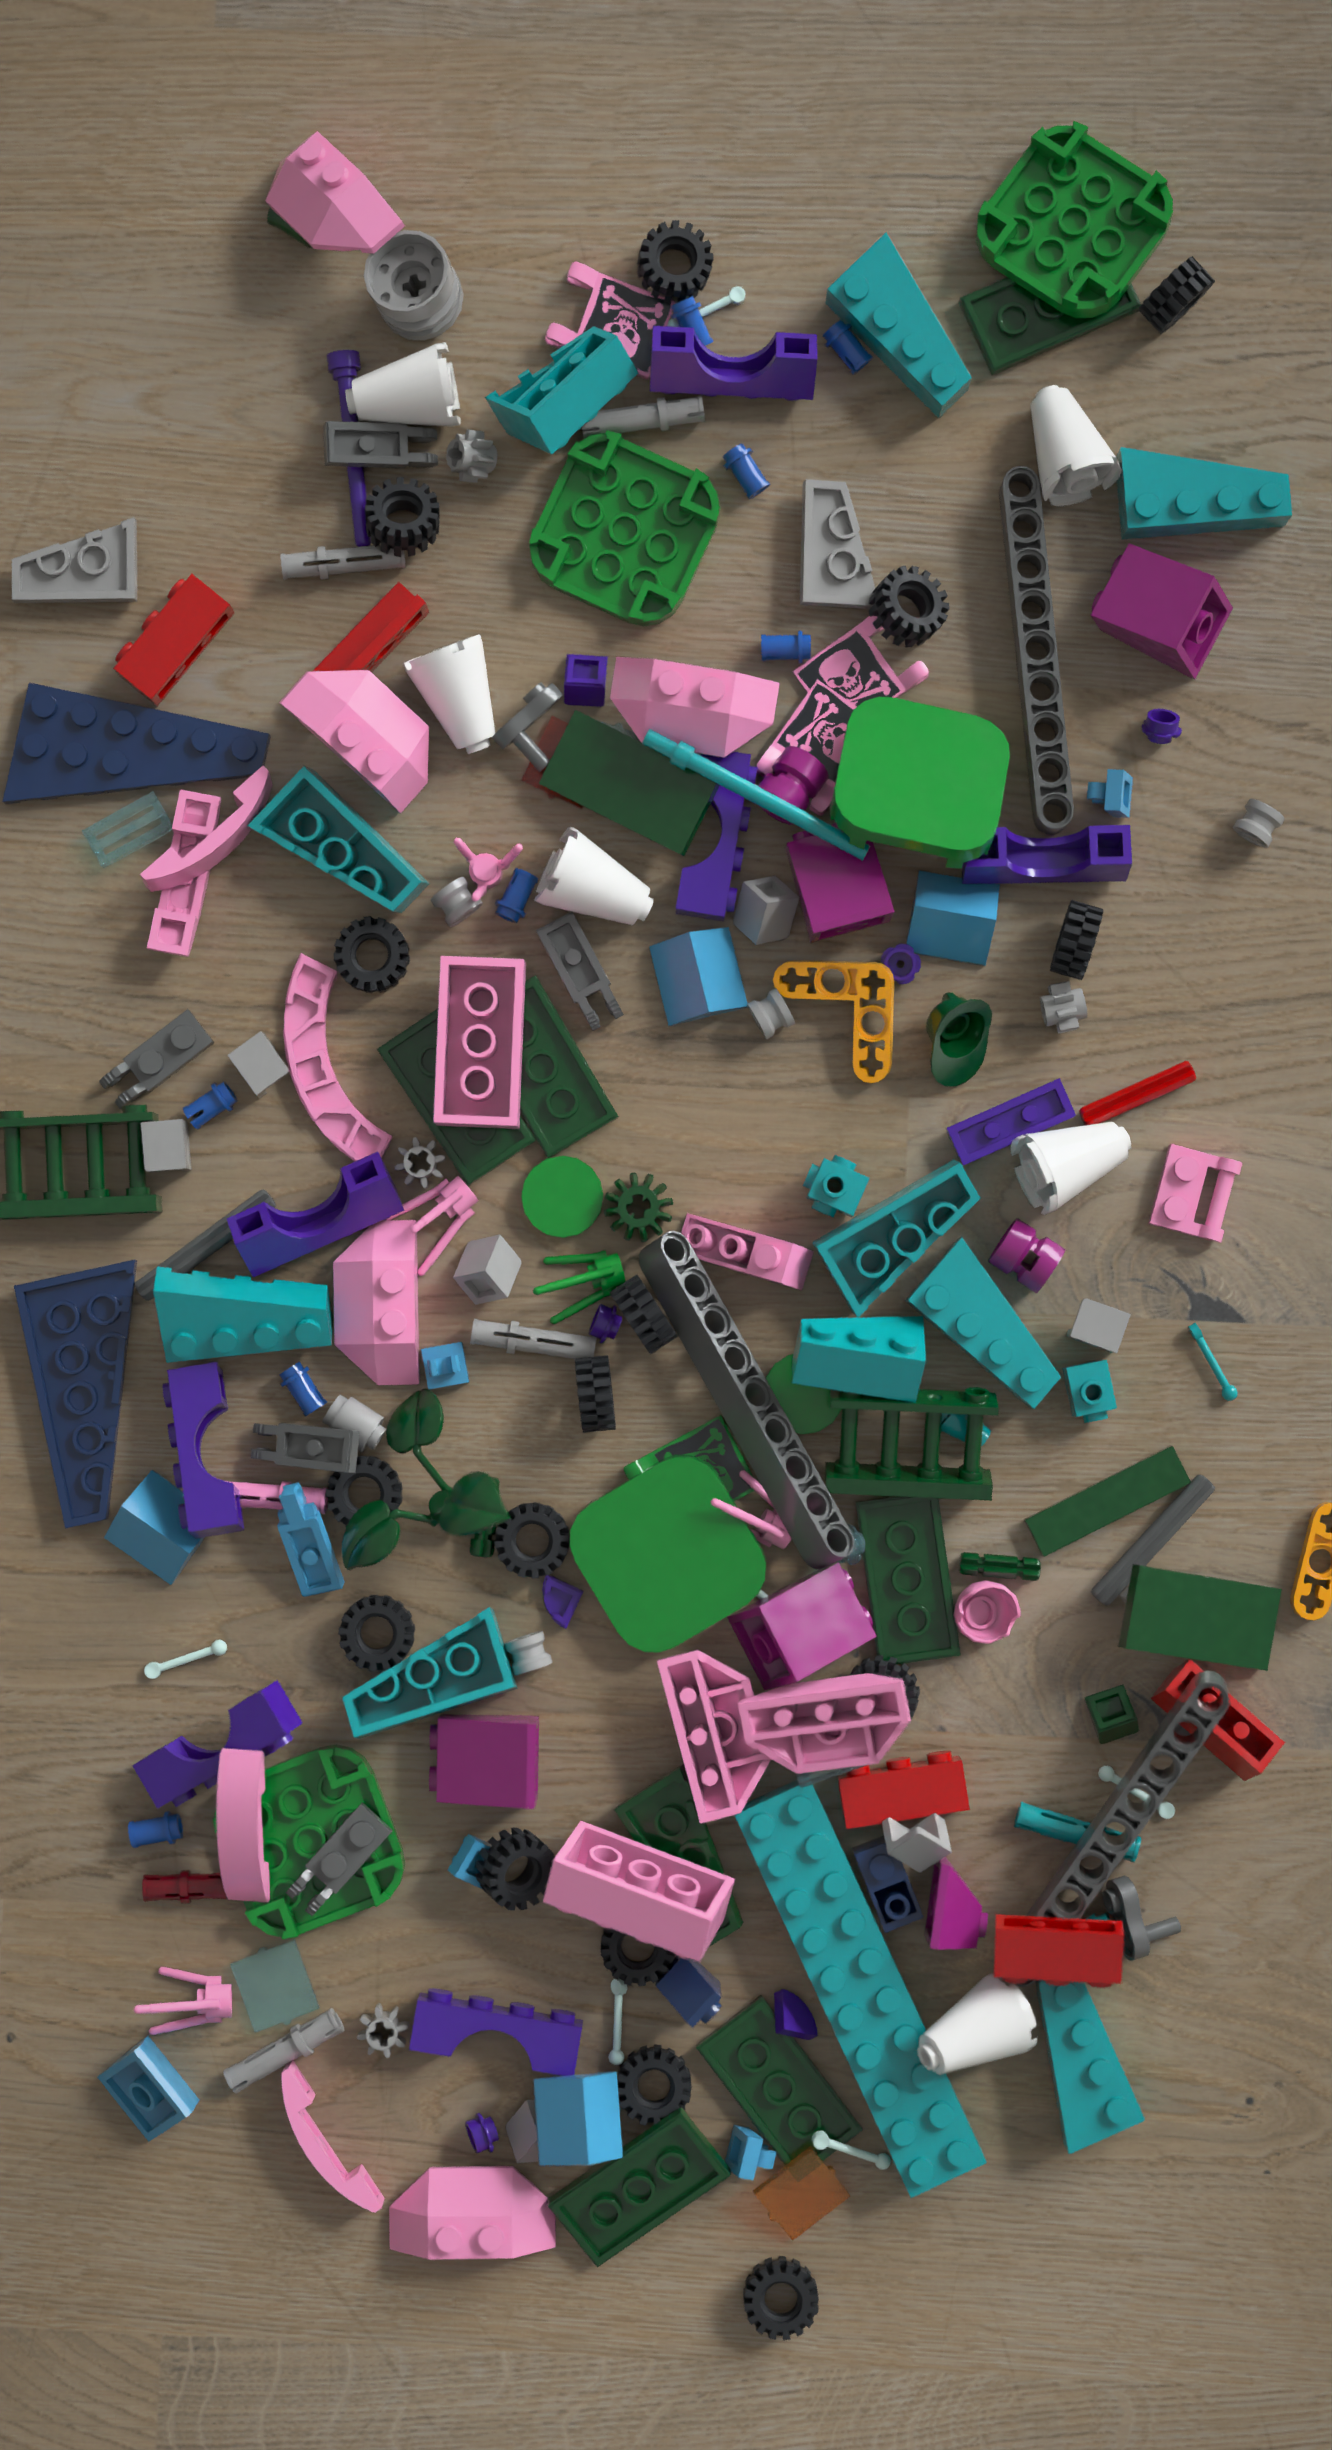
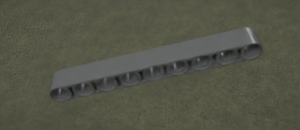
M1017 466L1006 473L1000 486V511L1032 816L1034 824L1039 831L1054 835L1064 830L1073 817V795L1040 482L1037 474L1032 469L1026 466ZM1021 481L1028 486L1030 494L1025 497H1016L1010 492L1008 486L1012 482ZM1020 521L1027 522L1032 526L1034 534L1028 538H1021L1014 532L1013 525ZM1022 562H1030L1036 566L1038 575L1031 579L1024 578L1019 574L1017 565ZM1027 602H1034L1040 606L1042 616L1038 619H1029L1023 614L1021 606ZM1032 642L1042 644L1047 652L1046 657L1041 660L1030 658L1026 652V645ZM1034 683L1047 685L1050 689L1051 697L1044 701L1035 699L1031 695L1030 686ZM1040 723L1049 724L1054 729L1055 738L1048 742L1038 739L1034 732V726ZM1045 763L1054 765L1059 771V779L1055 782L1044 781L1039 775V766ZM1048 804L1059 806L1064 814L1063 821L1059 823L1047 821L1043 815V807Z
M666 1232L640 1251L639 1265L803 1560L813 1569L820 1570L826 1568L853 1552L855 1546L853 1534L691 1244L679 1232Z
M1203 1671L1192 1678L1026 1916L1081 1918L1229 1706V1693L1226 1682L1220 1674L1213 1671ZM1207 1687L1216 1688L1221 1692L1220 1696L1212 1702L1200 1700L1198 1694ZM1183 1721L1192 1722L1197 1726L1196 1730L1188 1736L1177 1734L1174 1728ZM1159 1755H1166L1173 1760L1172 1764L1166 1769L1154 1768L1150 1763L1154 1757ZM1134 1789H1143L1149 1794V1797L1141 1803H1135L1130 1801L1127 1795ZM1112 1822L1120 1823L1126 1828L1118 1836L1108 1835L1103 1829ZM1087 1856H1095L1102 1861L1101 1865L1095 1869H1087L1080 1862ZM1071 1889L1079 1896L1072 1902H1064L1057 1897V1894L1062 1890ZM1028 1979L1024 1983L1015 1985L1025 1987L1034 1983L1036 1979Z

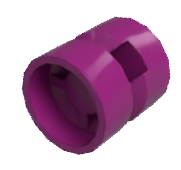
M788 746L772 766L774 774L767 773L758 787L805 811L810 805L809 799L814 798L828 780L829 775L824 765L812 754L799 747ZM760 807L765 813L770 815L772 818L780 821L781 823L794 825L791 822Z
M1016 1218L988 1259V1263L1005 1274L1015 1272L1017 1274V1282L1034 1293H1038L1058 1265L1066 1249L1048 1237L1036 1238V1229ZM1029 1250L1037 1255L1031 1265L1022 1261Z

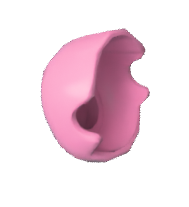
M984 1580L972 1583L962 1591L955 1604L953 1616L958 1630L972 1642L991 1644L1002 1639V1637L1010 1635L1015 1620L1020 1618L1021 1610L1016 1595L1000 1583Z

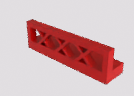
M398 582L313 671L369 670L372 673L429 614L426 602L418 594L414 596Z

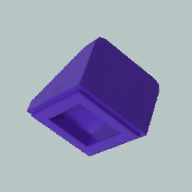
M567 654L564 679V703L566 705L603 707L605 705L608 656Z

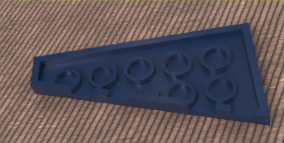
M29 682L2 802L4 804L20 803V801L50 800L64 796L82 794L86 796L140 790L163 785L176 786L209 780L222 781L249 778L265 765L271 736L269 733Z
M136 1259L14 1286L65 1528L102 1521L109 1517L137 1267Z

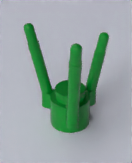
M603 1250L592 1254L551 1256L543 1259L545 1265L594 1264L587 1265V1273L535 1287L533 1293L540 1295L591 1281L593 1289L601 1287L600 1290L551 1317L550 1323L557 1324L604 1297L611 1296L609 1292L626 1282L618 1253L607 1255L606 1251Z

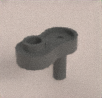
M540 682L524 696L523 699L527 705L500 728L492 738L503 750L513 742L532 765L541 772L548 766L550 759L525 731L557 703L563 694L553 683L545 687Z
M1121 1876L1107 1881L1106 1890L1102 1892L1103 1903L1107 1912L1113 1915L1114 1921H1123V1954L1129 1961L1148 1956L1150 1953L1149 1942L1181 1932V1925L1176 1917L1144 1926L1139 1897L1130 1878Z

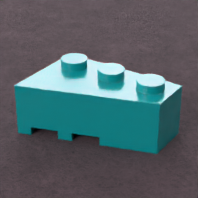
M593 326L550 354L554 361L532 375L529 369L518 375L521 383L501 396L497 394L496 390L487 395L485 399L506 433L549 454H553L556 450L564 447L576 431L585 423L594 419L598 411L614 396L624 391L627 384L638 374L617 335Z
M923 1316L801 1319L792 1358V1383L916 1403L926 1363Z

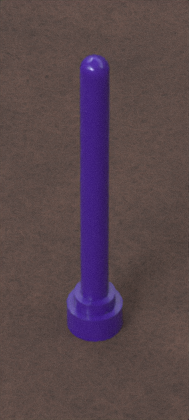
M339 350L328 353V372L333 374L334 381H338L342 422H358L357 413H349L345 390L352 389V380L358 378L357 372L361 370L359 352L356 350ZM347 467L355 543L357 547L370 546L371 536L368 537L366 533L365 505L367 495L364 468Z

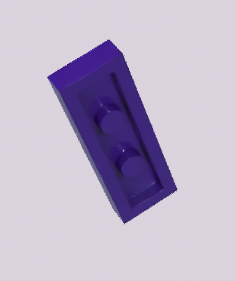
M1060 1078L947 1127L946 1132L961 1165L964 1166L1012 1145V1140L1016 1137L1041 1132L1075 1117L1076 1114Z

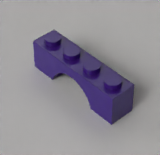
M653 326L650 392L703 394L706 396H744L751 399L758 397L783 398L790 401L799 399L813 400L818 360L817 334L776 332L771 341L760 351L744 357H726L716 354L705 347L699 340L694 328Z
M733 752L725 758L701 754L702 757L755 784L758 767L750 766L751 754ZM721 785L711 802V806L716 811L721 823V838L716 849L708 858L696 865L682 868L676 914L724 922L725 912L734 913L738 888L730 887L732 871H741L744 848L736 847L739 831L747 832L751 807L743 806L744 798Z
M1130 825L1088 826L1077 833L1056 838L1023 837L1010 832L1006 827H997L987 855L982 854L977 859L963 863L962 884L1127 881L1132 866Z
M375 1152L340 1168V1179L335 1191L327 1200L314 1208L299 1212H287L273 1208L266 1202H263L227 1218L235 1246L252 1276L256 1277L343 1237L350 1236L379 1221L386 1220L404 1211L396 1186L379 1152Z
M217 1362L167 1370L169 1383H163L162 1388L165 1405L167 1408L172 1407L174 1423H168V1435L171 1447H177L179 1463L173 1464V1473L176 1487L183 1488L185 1503L178 1505L182 1529L188 1528V1532L195 1539L245 1531L238 1488L231 1482L223 1481L210 1475L206 1471L201 1458V1443L206 1429L218 1416L228 1411L223 1370Z
M278 1680L245 1698L228 1710L230 1734L224 1748L259 1751L268 1746L271 1752L293 1740L290 1732L303 1723ZM180 1736L132 1766L157 1809L170 1801L177 1807L197 1795L194 1790L196 1786L204 1783L206 1788L209 1789L218 1783L221 1750L199 1748L187 1741L183 1736Z
M435 1988L428 1989V1994H419L409 2050L450 2057L458 2044L469 2035L483 2030H497L511 2035L522 2044L529 2056L533 2071L561 2076L575 2074L583 2020L575 2019L576 2014L574 2012L552 2009L551 2014L534 2012L535 2007L533 2005L520 2002H511L510 2007L493 2005V1999L478 1995L469 1996V2001L452 1998V1992Z

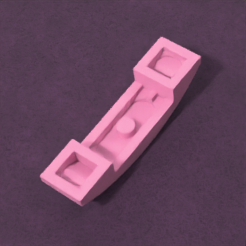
M264 766L259 768L232 792L239 808L188 854L181 858L170 847L140 874L150 892L175 887L200 876L226 858L252 830L247 825L264 809L273 785L269 771Z
M180 790L172 825L174 834L171 847L181 858L218 827L221 797ZM210 869L188 882L161 891L158 909L155 908L147 944L148 950L189 957L204 902Z
M222 1748L220 1752L217 1783V1844L221 1878L228 1900L268 1903L270 1900L269 1862H264L261 1796L265 1790L263 1751Z
M292 2060L285 2065L282 2071V2092L288 2119L301 2148L316 2170L339 2193L360 2207L374 2213L382 2208L384 2196L362 2164L349 2173L346 2171L305 2109V2107L312 2103L316 2094Z

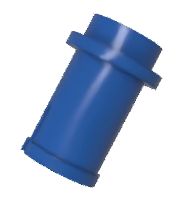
M691 296L671 305L674 313L670 315L671 319L676 318L679 327L694 328L704 346L714 342L698 307L702 306L700 302L696 303L694 297Z
M839 320L823 334L827 341L825 346L826 348L832 347L850 369L852 375L865 367L873 359V356L866 351L850 331L852 328L851 324L845 325L842 320Z
M741 443L723 455V459L726 462L724 468L726 470L731 469L746 492V496L748 499H751L763 492L771 484L766 480L751 457L752 449H746L744 444Z
M798 631V635H761L762 661L798 659L799 663H803V660L811 659V635H803V631Z
M514 868L513 875L502 899L495 902L497 906L495 914L512 923H518L519 918H524L526 915L523 910L539 879L527 871Z
M225 1081L219 1085L214 1082L211 1084L212 1089L182 1108L187 1118L203 1110L202 1113L194 1117L190 1122L197 1130L224 1110L232 1111V1105L238 1102L234 1092Z
M299 1361L279 1374L283 1380L280 1385L282 1387L286 1385L303 1411V1415L307 1416L326 1404L327 1401L322 1397L308 1375L309 1367L304 1368Z
M166 1811L162 1817L136 1822L130 1821L128 1823V1834L131 1846L138 1848L139 1846L168 1841L169 1844H175L176 1839L183 1838V1825L180 1815H172L170 1811Z

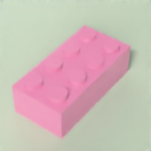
M441 956L434 1123L437 1126L519 1129L526 963L524 959Z
M580 1821L553 1860L543 1902L557 1907V1909L564 1913H573L594 1921L603 1928L615 1929L633 1936L640 1942L651 1943L670 1950L679 1957L690 1958L700 1962L724 1921L735 1879Z

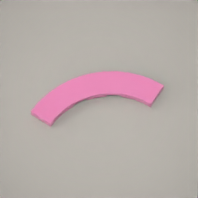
M300 953L286 993L283 1030L286 1059L298 1096L309 1116L322 1133L354 1162L375 1152H379L381 1158H383L393 1137L377 1128L354 1107L336 1078L328 1054L326 1014L328 1001L338 971Z

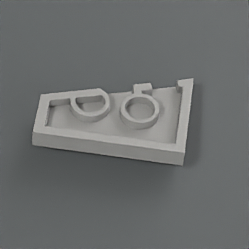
M806 479L802 483L800 605L870 609L873 606L868 604L869 598L873 595L872 592L875 589L871 575L872 567L869 557L864 552L858 532L860 527L846 482Z
M135 517L121 521V524L102 531L98 529L86 533L84 537L61 545L57 543L13 558V602H137V520Z

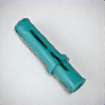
M1022 1801L1014 1821L1015 1828L1029 1830L1072 1844H1077L1091 1824V1822L1038 1808ZM1106 1826L1103 1829L1105 1833L1111 1836H1118L1123 1833ZM1140 1836L1136 1838L1122 1859L1135 1863L1141 1844Z

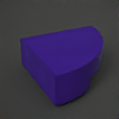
M549 1574L545 1576L543 1582V1601L552 1619L566 1629L584 1590Z
M781 1989L775 1992L776 2034L806 2040L817 2037L816 2023L807 2005L790 1991Z

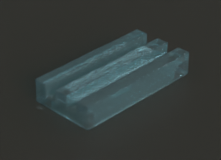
M152 791L82 830V833L97 856L101 867L105 868L172 831L173 824L156 793ZM153 805L154 810L100 840H97L95 837ZM160 818L162 824L105 855L103 851L105 847Z

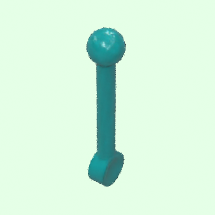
M1196 1323L1188 1326V1329L1222 1387V1397L1227 1401H1233L1238 1395L1236 1387L1230 1385L1203 1338Z

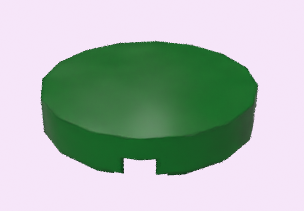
M557 1156L547 1158L533 1167L524 1181L521 1198L524 1213L534 1227L546 1235L566 1238L579 1235L593 1225L601 1213L604 1195L601 1181L589 1165L578 1158Z
M793 1354L787 1355L774 1364L767 1374L766 1380L796 1433L809 1434L819 1432L832 1424L842 1409L831 1408L830 1389L792 1383Z

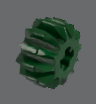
M633 1172L630 1173L629 1177L632 1187L627 1189L620 1179L614 1182L615 1186L622 1192L620 1197L610 1192L606 1193L605 1199L618 1203V1207L605 1209L604 1215L606 1217L620 1215L621 1218L613 1222L610 1228L615 1232L624 1224L628 1225L624 1233V1240L630 1241L634 1228L639 1229L641 1242H647L646 1227L650 1226L653 1232L660 1236L663 1231L655 1220L658 1218L664 1222H671L672 1216L668 1213L660 1212L659 1207L672 1206L673 1199L665 1198L658 1200L657 1196L665 1192L667 1186L661 1183L651 1191L649 1189L653 1182V1175L651 1174L646 1175L643 1186H638L637 1174ZM642 1196V1201L648 1200L651 1205V1209L645 1210L644 1218L635 1219L634 1212L631 1215L627 1212V1206L633 1204V1197Z

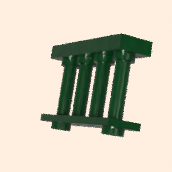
M147 1105L122 1106V1113L28 1118H24V1111H0V1130H4L6 1194H2V1202H0V1220L162 1213V1196L151 1195L150 1187H146V1170L141 1123L159 1121L158 1114L147 1112ZM127 1124L130 1188H125L126 1196L110 1197L109 1189H105L102 1125ZM86 1126L88 1190H84L85 1198H68V1191H64L61 1127ZM45 1128L47 1192H43V1200H27V1193H23L20 1129Z
M969 1387L965 1391L919 1389L915 1403L830 1389L831 1408L842 1409L839 1459L835 1462H825V1485L829 1493L992 1501L993 1483L990 1469H983L980 1466L984 1415L998 1416L999 1412L996 1393L989 1392L981 1387ZM859 1409L884 1411L881 1461L876 1464H861L856 1461ZM900 1411L925 1412L922 1463L918 1464V1466H905L897 1462ZM942 1413L967 1414L964 1462L959 1468L942 1467L938 1464Z

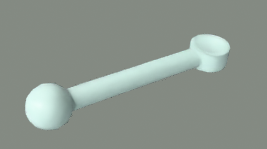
M739 286L733 287L728 296L699 309L701 316L704 317L730 303L735 305L743 303L745 291ZM676 318L669 320L668 327H679Z
M219 1639L215 1640L210 1647L160 1664L158 1662H150L145 1666V1675L148 1678L155 1679L161 1675L162 1671L212 1654L222 1656L227 1651V1644Z
M1107 1765L1099 1769L1098 1776L1104 1782L1111 1781L1118 1785L1122 1779L1115 1774L1111 1766ZM1134 1789L1129 1792L1143 1801L1149 1797V1794L1140 1789ZM1164 1801L1157 1808L1162 1818L1170 1819L1175 1814V1808L1170 1802Z
M613 1979L611 1982V1991L615 1995L613 2050L609 2053L608 2058L611 2064L620 2065L625 2058L624 2053L621 2051L623 1994L627 1992V1985L621 1979H618V1981Z
M816 2131L812 2135V2143L817 2149L822 2150L829 2147L873 2162L881 2170L887 2169L891 2164V2158L886 2153L876 2155L829 2139L824 2131Z

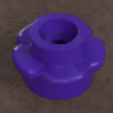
M1167 709L1150 710L1147 713L1146 720L1141 725L1142 732L1148 735L1147 738L1157 744H1168L1172 741V737L1177 738L1182 733V729L1179 727V715Z
M897 944L895 948L889 947L883 952L881 962L891 970L894 981H897L898 984H907L913 981L915 978L914 974L919 972L921 968L919 955L914 954L913 948L907 944ZM898 960L904 961L905 965L903 968L897 967L896 963Z
M600 1304L593 1317L588 1334L599 1338V1343L601 1344L604 1343L606 1338L613 1340L619 1330L622 1316L616 1314L617 1306L613 1305L610 1308Z
M476 2113L474 2119L465 2122L469 2140L476 2154L487 2149L491 2153L494 2150L492 2143L499 2140L495 2124L491 2117L484 2119L480 2113Z

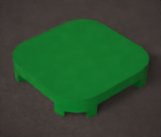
M1073 121V125H1057L1046 130L1042 126L1031 137L1029 147L988 203L986 201L983 202L978 213L976 244L982 258L991 267L1055 309L1075 318H1093L1106 313L1120 300L1163 241L1172 220L1173 199L1167 187L1168 181L1157 170L1153 175L1147 173L1087 134L1088 126Z
M606 430V433L590 435L579 443L576 441L567 453L568 458L535 529H532L529 541L532 565L540 579L559 592L627 623L639 626L660 624L673 616L682 604L715 533L720 515L718 493L711 484L709 477L696 468L693 471L623 439L620 433Z
M876 697L866 700L853 710L847 724L830 804V821L835 820L837 826L850 837L849 844L863 850L866 841L944 857L947 858L945 868H962L964 862L977 859L982 854L987 855L999 823L1010 759L1009 743L1003 732L991 721L976 715L892 697Z
M675 1454L666 1457L603 1496L591 1501L578 1513L570 1530V1549L574 1560L619 1635L628 1645L643 1652L660 1653L674 1648L746 1606L759 1594L766 1578L767 1559L762 1545L759 1544L746 1522L711 1505V1500L716 1498L738 1508L715 1468L709 1462L695 1456Z
M336 1744L320 1747L264 1768L265 1790L261 1796L264 1862H269L270 1900L268 1903L243 1901L246 1908L244 1913L252 1926L255 1925L268 1935L281 1937L282 1940L295 1938L304 1932L367 1908L377 1907L390 1899L402 1881L405 1859L401 1842L377 1778L367 1759L353 1748ZM363 1802L393 1831L336 1894L333 1892L325 1903L311 1916L305 1911L307 1904L326 1886L319 1878L313 1875L306 1883L305 1889L293 1899L285 1892L307 1869L305 1865ZM217 1806L213 1817L215 1834H217Z

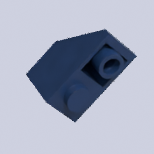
M884 1835L852 1848L885 1933L924 1918L904 1865L900 1860L888 1854Z
M676 1956L673 1962H671L668 1972L665 1975L662 1974L659 1980L656 1981V1987L692 2028L700 2020L706 2024L722 2006L719 2003L721 1999L720 1981L696 1960Z

